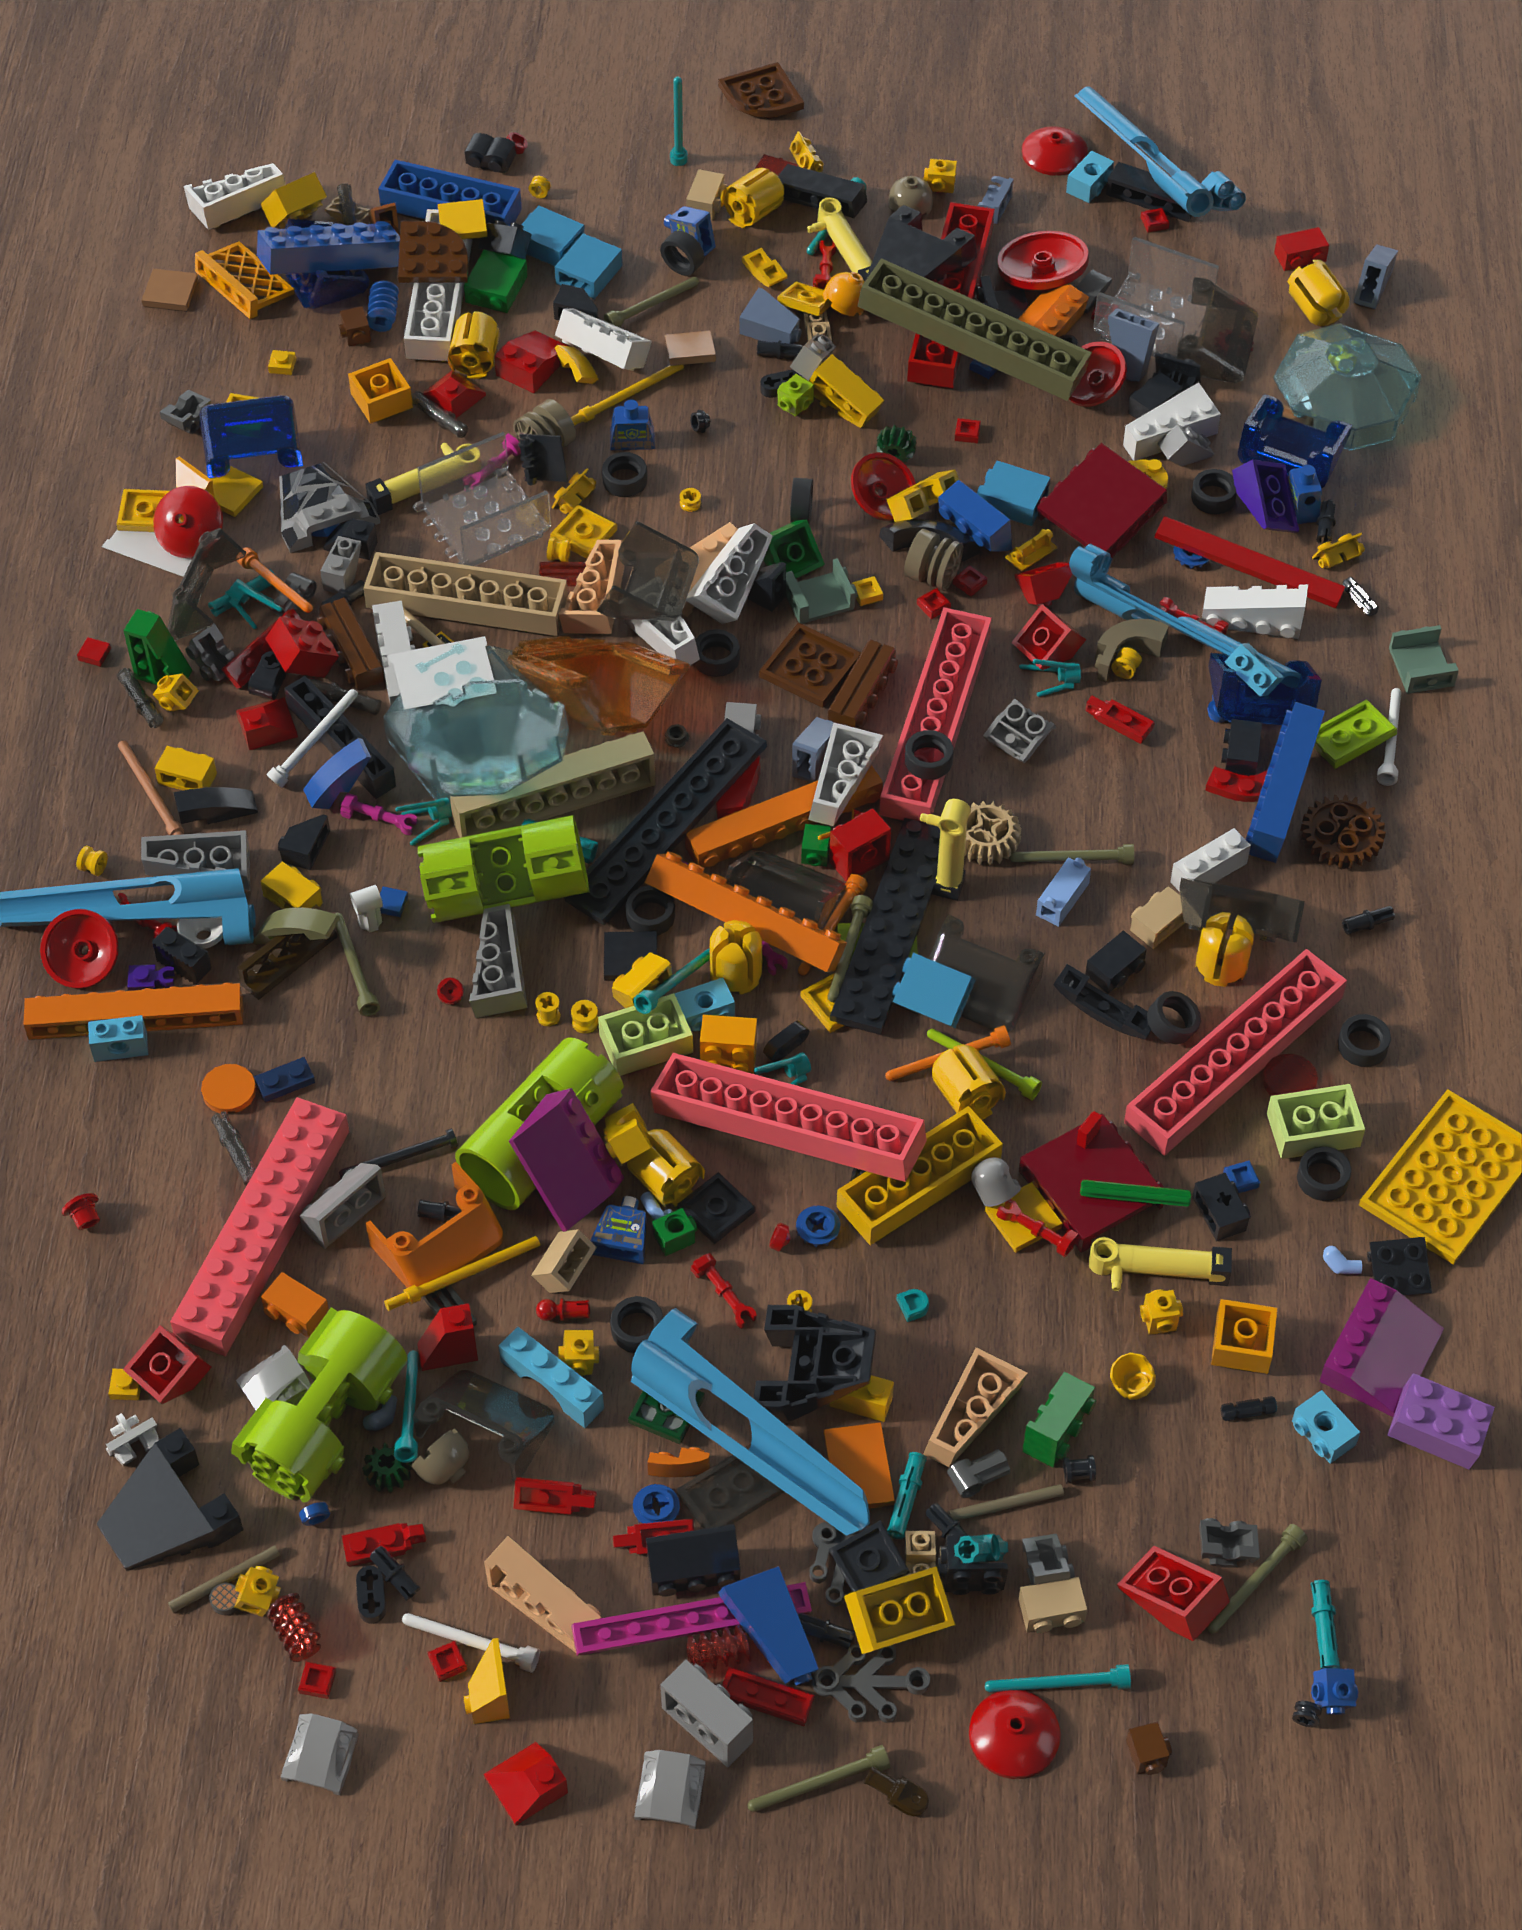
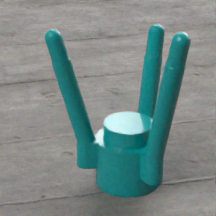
M237 579L227 592V595L231 597L229 603L239 611L253 629H257V625L239 604L240 602L245 604L252 596L279 612L282 611V608L274 603V599L251 588L240 579Z
M1034 659V664L1050 666V668L1041 670L1038 666L1032 664H1021L1019 666L1020 669L1058 672L1059 682L1063 681L1064 684L1037 693L1038 697L1065 689H1074V683H1080L1081 680L1079 663H1062Z
M447 797L395 808L396 812L405 811L401 813L402 815H416L429 812L431 819L438 821L410 841L411 846L423 840L440 827L450 824L448 818L452 817L451 803Z
M802 1052L785 1060L756 1067L754 1071L758 1075L784 1067L785 1073L789 1078H796L790 1084L797 1086L807 1080L806 1074L811 1072V1064L808 1057Z

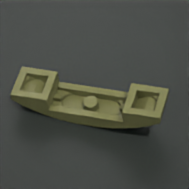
M297 907L278 910L265 919L253 943L255 945L267 944L277 935L304 933L310 940L327 939L333 932L340 917L337 914L312 908Z

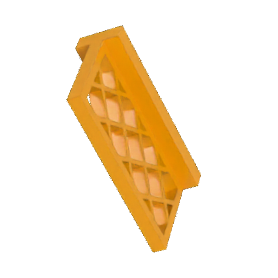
M240 241L210 254L203 250L195 253V272L249 319L257 317L259 309L294 295L295 289L278 274L270 275L259 258ZM239 251L243 256L232 255L231 253ZM215 260H225V263H217ZM228 262H240L241 266L228 264ZM244 264H254L257 266V268L244 266ZM227 271L239 272V274L231 275ZM242 273L255 274V277L242 276ZM258 275L268 276L271 279L258 278ZM241 283L253 284V285H252V287H245V286L242 285ZM256 285L269 286V288L260 289L256 288ZM272 287L282 288L283 290L275 291L272 290ZM255 295L267 296V297H265V298H263V299H261V300H258V298H257Z

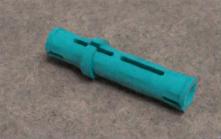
M261 575L245 583L258 592L272 586ZM229 590L225 592V595L208 603L209 608L213 607L210 611L215 617L232 607L235 608L229 603L231 599L227 595Z
M918 1452L909 1453L905 1472L899 1479L901 1486L887 1529L889 1536L895 1539H904L917 1490H920L922 1486L921 1476L927 1457Z
M1315 1580L1311 1582L1313 1608L1311 1612L1316 1622L1320 1670L1325 1668L1340 1669L1334 1626L1336 1609L1331 1601L1330 1582L1328 1580Z

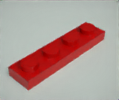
M294 608L287 610L281 616L302 620ZM276 621L222 668V671L236 689L241 688L250 680L263 654L272 651L265 638Z

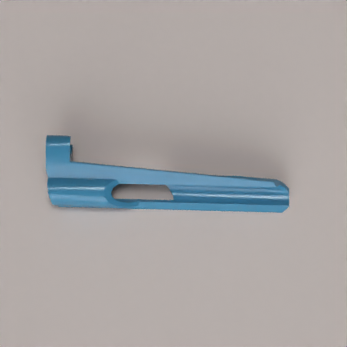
M1084 87L1075 95L1080 102L1146 160L1154 181L1190 215L1201 217L1206 215L1211 209L1233 211L1241 208L1245 203V193L1222 172L1212 171L1200 183L1187 171H1181L1158 150L1156 144L1093 88Z
M1088 544L1085 548L1079 546L1074 550L1069 566L1072 574L1077 578L1074 584V591L1077 595L1126 620L1151 619L1160 621L1228 657L1241 644L1191 617L1177 618L1130 594L1129 585L1107 574L1113 559L1110 553L1093 544ZM1261 654L1285 677L1281 683L1296 690L1301 674Z
M239 868L0 892V927L47 925L58 915L66 911L86 909L102 915L108 921L222 918L225 945L250 944L254 940L253 928L256 926L255 909L253 904L248 905ZM166 885H174L175 888L174 894L169 900L120 905L113 894L115 890Z
M677 1308L672 1309L652 1330L648 1340H643L638 1346L631 1366L633 1375L631 1382L846 1536L866 1529L870 1524L867 1497L863 1489L691 1348L688 1341L699 1324ZM703 1388L711 1391L749 1419L752 1431L750 1449H746L703 1416L696 1402V1392L699 1389Z

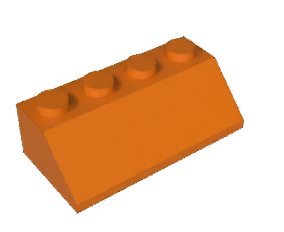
M1072 285L1045 289L1018 320L1059 338L1065 335L1084 314L1089 296Z

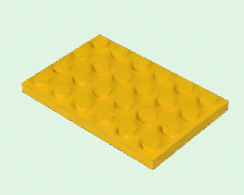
M1447 1089L1360 1199L1359 1206L1410 1238L1425 1237L1427 1249L1454 1265L1522 1176V1134Z

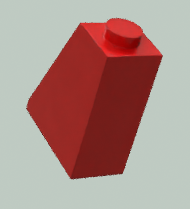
M760 755L716 802L717 820L749 807L761 774Z
M469 1303L440 1308L417 1343L422 1371L478 1361Z

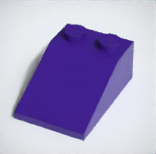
M1251 460L1232 470L1236 493L1264 530L1290 533L1299 532L1285 464Z

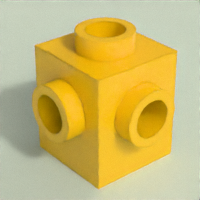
M930 159L929 168L924 170V180L928 182L932 191L954 193L957 161Z
M183 673L166 675L157 683L158 688L153 693V696L165 710H184L190 705L199 690Z
M1158 1289L1145 1295L1144 1305L1140 1306L1142 1321L1146 1322L1149 1335L1177 1331L1179 1317L1183 1316V1307L1181 1301L1176 1300L1174 1290L1164 1291Z
M564 1330L563 1345L558 1346V1358L581 1376L592 1375L594 1363H599V1346H594L593 1330Z
M250 1567L245 1575L240 1574L235 1591L239 1592L234 1607L263 1617L268 1611L270 1603L275 1604L279 1596L281 1587L276 1586L279 1576L273 1575V1571L266 1567Z

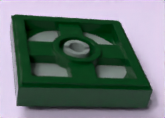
M698 1390L696 1392V1402L700 1408L705 1398V1393ZM642 1391L628 1417L629 1424L680 1445L691 1425L645 1391Z

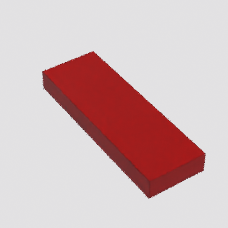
M732 1667L728 1668L722 1686L728 1691L730 1699L734 1703L742 1704L745 1707L804 1727L815 1695Z

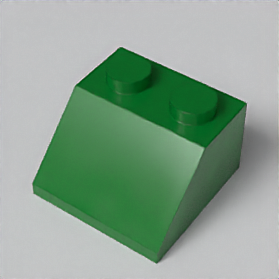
M796 520L770 533L773 537L763 559L767 566L783 562L786 564V572L792 571L795 578H798L825 565L807 520Z

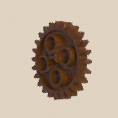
M1334 795L1333 801H1330L1326 796L1323 799V803L1316 800L1314 807L1309 806L1307 814L1303 816L1300 831H1302L1301 840H1306L1304 847H1312L1311 855L1319 853L1320 862L1325 858L1329 859V866L1334 861L1338 862L1339 868H1342L1343 863H1347L1349 868H1352L1354 862L1362 866L1364 859L1371 862L1372 856H1378L1379 849H1382L1386 831H1383L1385 823L1380 822L1381 814L1374 815L1375 807L1367 809L1366 801L1358 804V797L1348 801L1347 795H1344L1343 800H1339L1337 795Z

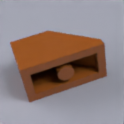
M395 202L368 210L370 224L385 221L390 223L399 235Z

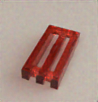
M540 562L539 576H559L551 578L567 580V586H576L578 577L569 576H579L580 573H583L586 564L585 562Z

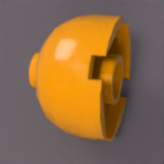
M856 272L838 273L827 283L822 293L823 299L825 301L829 299L832 302L831 307L842 314L855 316L856 313H859L860 316L863 314L864 309L857 306L861 287L865 281Z

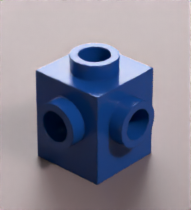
M1325 1668L1313 1672L1312 1698L1315 1704L1319 1705L1322 1709H1326L1328 1715L1345 1714V1709L1356 1707L1358 1687L1355 1684L1354 1669Z

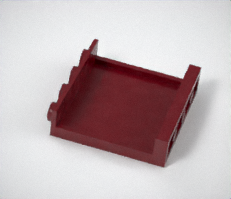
M1100 443L1096 448H1092L1087 453L1086 458L1080 464L1072 468L1070 474L1064 480L1059 481L1055 485L1054 490L1048 496L1043 497L1039 501L1037 506L1038 519L1042 521L1046 517L1085 547L1088 544H1093L1110 553L1111 558H1113L1167 503V489L1106 445Z
M1103 1113L1100 1114L1102 1115L1100 1131L1085 1149L1077 1145L1078 1129L1081 1126L1079 1125L1020 1157L1019 1173L1028 1184L1032 1182L1062 1222V1229L1065 1233L1070 1229L1078 1233L1075 1246L1081 1253L1090 1248L1093 1238L1156 1204L1082 1196L1080 1194L1082 1180L1164 1188L1161 1182L1155 1181L1146 1163L1136 1157L1131 1144L1121 1138L1115 1124L1111 1120L1108 1121ZM1156 1204L1159 1209L1163 1208L1164 1204Z

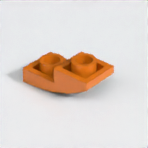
M681 1447L679 1458L667 1452H650L648 1458V1475L686 1477L707 1472L710 1468V1453L697 1447L689 1449Z

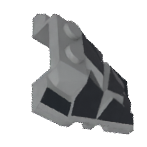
M325 462L279 476L281 534L290 553L313 546L311 532L348 521L352 518L375 523V525L380 524V518L372 503Z

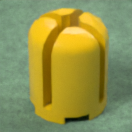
M756 168L722 191L720 197L721 206L725 205L728 214L731 216L728 220L735 226L740 228L751 226L781 206L784 199V186L774 172H770L766 168Z
M1312 260L1314 264L1308 265L1303 269L1299 266L1291 274L1287 281L1289 283L1288 292L1312 324L1329 326L1337 322L1342 317V313H1346L1349 308V295L1325 262Z
M474 311L472 316L468 312L460 316L454 325L447 357L448 364L453 371L456 369L460 373L466 374L468 379L486 377L487 372L494 366V355L497 351L500 331L497 323L491 316Z
M1222 912L1206 920L1203 925L1195 967H1198L1199 972L1204 976V980L1214 986L1226 987L1228 983L1236 982L1240 978L1243 980L1247 973L1254 932L1247 920L1239 915L1236 917L1232 935H1230L1229 939H1226L1231 913ZM1219 959H1223L1222 966L1217 965Z
M737 920L725 922L724 928L718 926L710 937V978L712 981L724 978L731 992L744 994L752 991L759 984V979L762 975V938L759 932L755 931V928L747 922Z
M964 1044L954 1046L953 1051L951 1049L946 1050L934 1062L932 1068L933 1081L956 1114L969 1106L983 1120L993 1114L991 1109L1000 1098L1004 1101L1006 1091L1003 1084L974 1047Z
M652 1129L645 1133L650 1141L651 1148L627 1161V1167L664 1207L665 1204L670 1203L676 1207L680 1201L693 1192L691 1188L696 1184L699 1176L704 1179L705 1170L668 1131Z

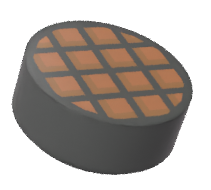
M222 1583L211 1591L209 1599L212 1609L216 1613L229 1615L238 1609L234 1606L239 1592L235 1591L234 1585Z

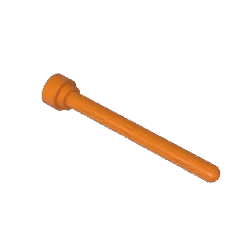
M249 547L239 551L237 562L243 568L254 569L304 612L310 613L313 610V606L259 562L258 554Z
M857 874L850 875L845 883L846 893L822 929L826 932L827 929L834 931L852 903L853 898L857 895H863L868 887V882L862 876ZM802 961L798 968V973L802 976L806 975L812 965Z
M1003 1025L994 1028V1032H991L990 1036L964 1045L972 1046L980 1051L992 1046L1002 1049L1011 1046V1041L1007 1029ZM943 1052L886 1072L885 1077L888 1081H893L931 1068Z

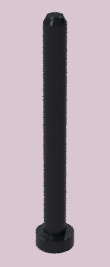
M450 1128L445 1130V1135L362 1163L378 1165L381 1168L447 1145L454 1148L458 1146L453 1129ZM359 1164L341 1169L339 1171L340 1178L342 1179L348 1170L354 1169Z

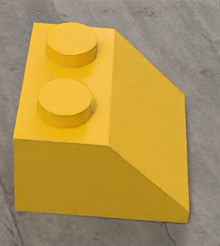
M651 952L645 957H639L626 975L621 974L613 982V997L624 1008L634 1006L636 995L643 990L652 991L672 976L671 963L667 959Z

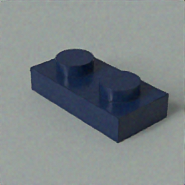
M305 1057L254 1076L255 1083L265 1103L315 1083L314 1075Z

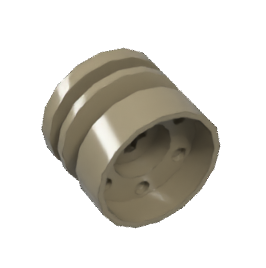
M552 399L543 401L534 407L533 411H529L516 419L513 424L514 433L519 442V434L561 436L562 447L564 448L575 441L576 429L569 414L558 402Z
M921 529L914 538L906 557L904 566L905 577L919 582H923L927 578L929 586L933 587L936 585L937 589L946 591L959 570L963 555V544L958 541L952 543L950 538H944L940 543L939 534Z

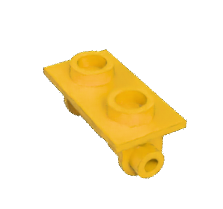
M798 131L790 146L791 153L799 167L821 172L824 166L818 155H815L816 151L810 139L803 138L800 131Z
M588 468L581 474L575 473L568 482L570 485L567 488L562 486L554 495L556 500L551 507L552 509L559 505L562 513H570L582 501L576 494L584 500L595 490L596 481L586 476Z
M1042 529L1031 540L1020 547H1015L1013 552L1005 556V558L1021 572L1057 549V546L1051 542L1053 533L1049 529Z
M1348 533L1340 537L1336 543L1332 544L1331 541L1321 544L1317 547L1318 551L1312 556V559L1319 557V566L1329 569L1343 562L1340 554L1343 555L1345 561L1361 556L1365 548L1357 539L1362 533L1354 536Z

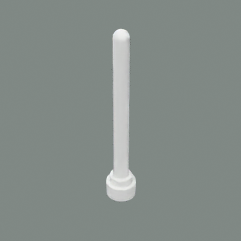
M1394 688L1391 691L1388 720L1398 730L1401 690ZM1397 735L1386 740L1384 763L1378 768L1377 781L1382 785H1394L1398 780V769L1394 765Z
M354 689L349 690L281 766L273 767L267 773V776L282 788L289 781L287 778L290 776L289 772L357 698V691Z
M407 1613L402 1617V1622L407 1626L453 1641L455 1640L456 1642L484 1651L487 1650L491 1642L490 1639ZM499 1643L502 1657L514 1660L515 1664L520 1665L522 1670L531 1673L535 1670L540 1656V1649L531 1646L517 1649Z

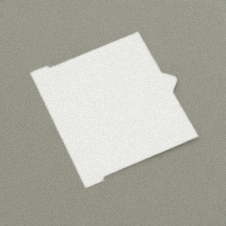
M117 529L113 536L107 539L102 546L103 548L183 577L194 559L180 558L168 553L159 544L155 532L120 531Z
M485 636L389 654L390 663L394 665L404 710L437 703L453 706L459 699L497 692L485 648L487 646Z

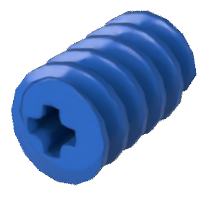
M379 281L371 286L366 316L371 329L386 332L392 328V324L396 320L399 288L396 284L389 281Z

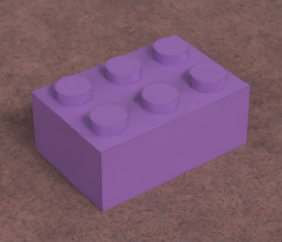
M1413 1373L1402 1389L1387 1436L1469 1470L1480 1456L1495 1407Z

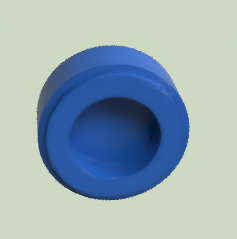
M325 1502L311 1504L299 1512L301 1522L306 1526L321 1523L330 1515L329 1508Z

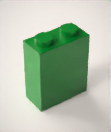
M484 249L468 277V283L464 284L465 303L508 313L528 277L526 260Z

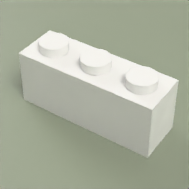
M1233 828L1174 863L1170 882L1188 899L1247 864L1251 845Z

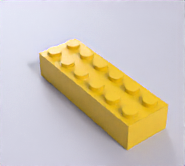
M969 1106L926 1133L927 1141L906 1182L866 1171L837 1190V1208L870 1246L971 1181L972 1171L981 1161L993 1157L1001 1159L1003 1143Z

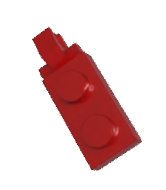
M1092 695L1086 704L1085 711L1094 716L1098 722L1140 744L1143 743L1154 729L1155 722L1113 699L1111 701H1102Z
M516 1477L513 1508L572 1514V1512H579L580 1507L594 1508L597 1491L581 1490L582 1485L573 1482Z
M693 1519L634 1524V1526L627 1527L628 1534L613 1535V1547L629 1546V1554H647L646 1538L694 1531Z
M397 1523L342 1535L347 1567L373 1562L370 1559V1555L379 1546H383L392 1557L405 1555V1551L411 1550L413 1544L426 1542L423 1524L408 1526L407 1523Z

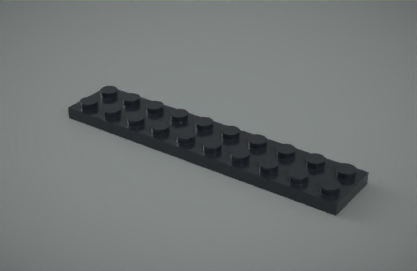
M726 718L587 869L589 892L564 897L565 902L605 926L625 904L627 897L645 882L656 855L667 854V852H672L686 837V834L696 826L767 748L766 740Z
M904 818L873 900L872 911L867 916L830 1014V1021L875 1034H882L894 1000L892 995L893 989L897 982H901L904 974L902 972L904 963L910 955L933 894V884L938 868L939 827Z

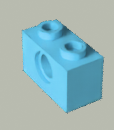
M1091 151L1068 175L1066 193L1089 203L1095 196H1099L1102 188L1107 184L1108 177L1113 171L1114 161Z
M1241 643L1225 661L1260 697L1268 696L1285 678L1249 643Z
M724 978L674 993L691 1031L701 1030L703 1015L735 1017V1001Z
M142 1015L88 1022L89 1045L94 1062L148 1055L147 1031Z
M1322 1390L1295 1409L1292 1419L1295 1430L1300 1435H1305L1312 1443L1315 1452L1320 1457H1324L1329 1463H1332L1356 1446L1360 1431ZM1318 1426H1325L1329 1431H1323Z

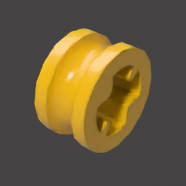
M535 176L528 189L534 197L541 199L547 196L551 184L547 178Z
M686 488L680 492V507L683 510L693 512L700 508L701 494L697 489Z

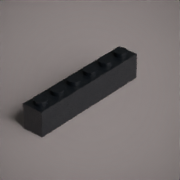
M306 676L285 687L288 708L311 732L335 707ZM341 714L319 740L335 755L356 739H363L371 758L357 780L377 799L396 787L394 767Z

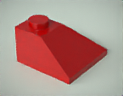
M453 370L420 394L422 400L453 421L486 396L485 391Z
M1056 562L1014 574L1027 602L1037 605L1038 608L1041 604L1045 606L1052 605V600L1059 599L1073 575L1067 562Z
M1041 604L1011 643L1032 662L1034 659L1065 662L1072 659L1086 639L1067 622ZM1035 664L1041 670L1050 668V666Z
M284 697L236 710L249 750L298 737Z
M534 1742L483 1774L515 1826L568 1793L567 1779L552 1756L537 1742Z

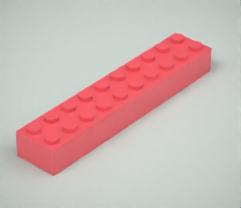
M943 608L880 796L879 815L904 821V818L920 821L922 813L933 815L945 775L934 780H924L915 777L908 771L905 765V746L909 738L915 733L924 730H934L947 736L951 740L954 750L990 639L992 618ZM932 747L921 748L914 753L917 759L928 763L937 762L944 758V754L940 750Z
M1305 949L1127 1105L1124 1123L1165 1156L1343 998L1347 980L1308 949Z
M677 1053L671 1055L650 1091L654 1113L904 1182H906L927 1141L923 1119Z
M298 1097L295 1099L170 1321L173 1333L182 1341L226 1357L300 1223L299 1215L311 1203L349 1133L346 1114Z

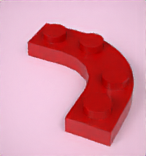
M1214 766L1205 791L1235 801L1258 802L1267 770L1258 775L1246 776Z

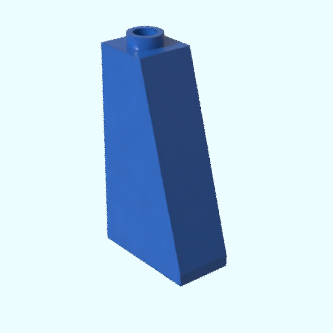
M779 1566L724 1586L718 1592L720 1598L785 1684L794 1681L795 1685L798 1686L812 1680L811 1674L819 1668Z

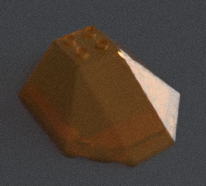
M569 636L523 640L519 642L518 647L514 648L512 655L508 656V663L578 723L586 725L587 729L601 731V734L605 736H614L619 731L634 733L637 729L646 728L690 668V664L629 641L605 643V639L585 638L584 641L581 639H571Z

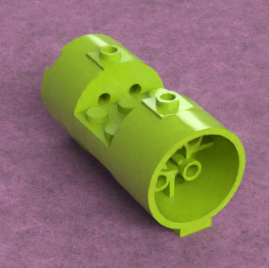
M574 815L418 846V856L424 858L419 866L420 878L427 906L430 909L434 908V914H431L433 923L483 914L484 909L510 904L511 908L589 892L584 855Z
M576 1038L563 1039L506 1101L456 1151V1162L479 1186L486 1199L504 1209L515 1210L536 1189L509 1140L546 1094L572 1088L594 1126L623 1096L621 1090L624 1088V1085L617 1070L602 1054L597 1057L593 1052L586 1049L588 1047L586 1042Z
M331 1307L298 1354L297 1362L305 1367L308 1374L314 1380L313 1384L297 1406L284 1401H271L265 1397L233 1441L231 1454L238 1457L242 1464L248 1462L254 1471L252 1475L271 1490L291 1500L296 1495L301 1497L300 1500L302 1502H308L324 1479H327L331 1472L336 1474L345 1461L342 1457L344 1446H342L339 1439L330 1430L329 1423L333 1418L338 1419L342 1415L346 1404L366 1411H375L380 1403L385 1405L393 1393L391 1384L408 1361L404 1348L388 1331L369 1318L348 1310L337 1311Z

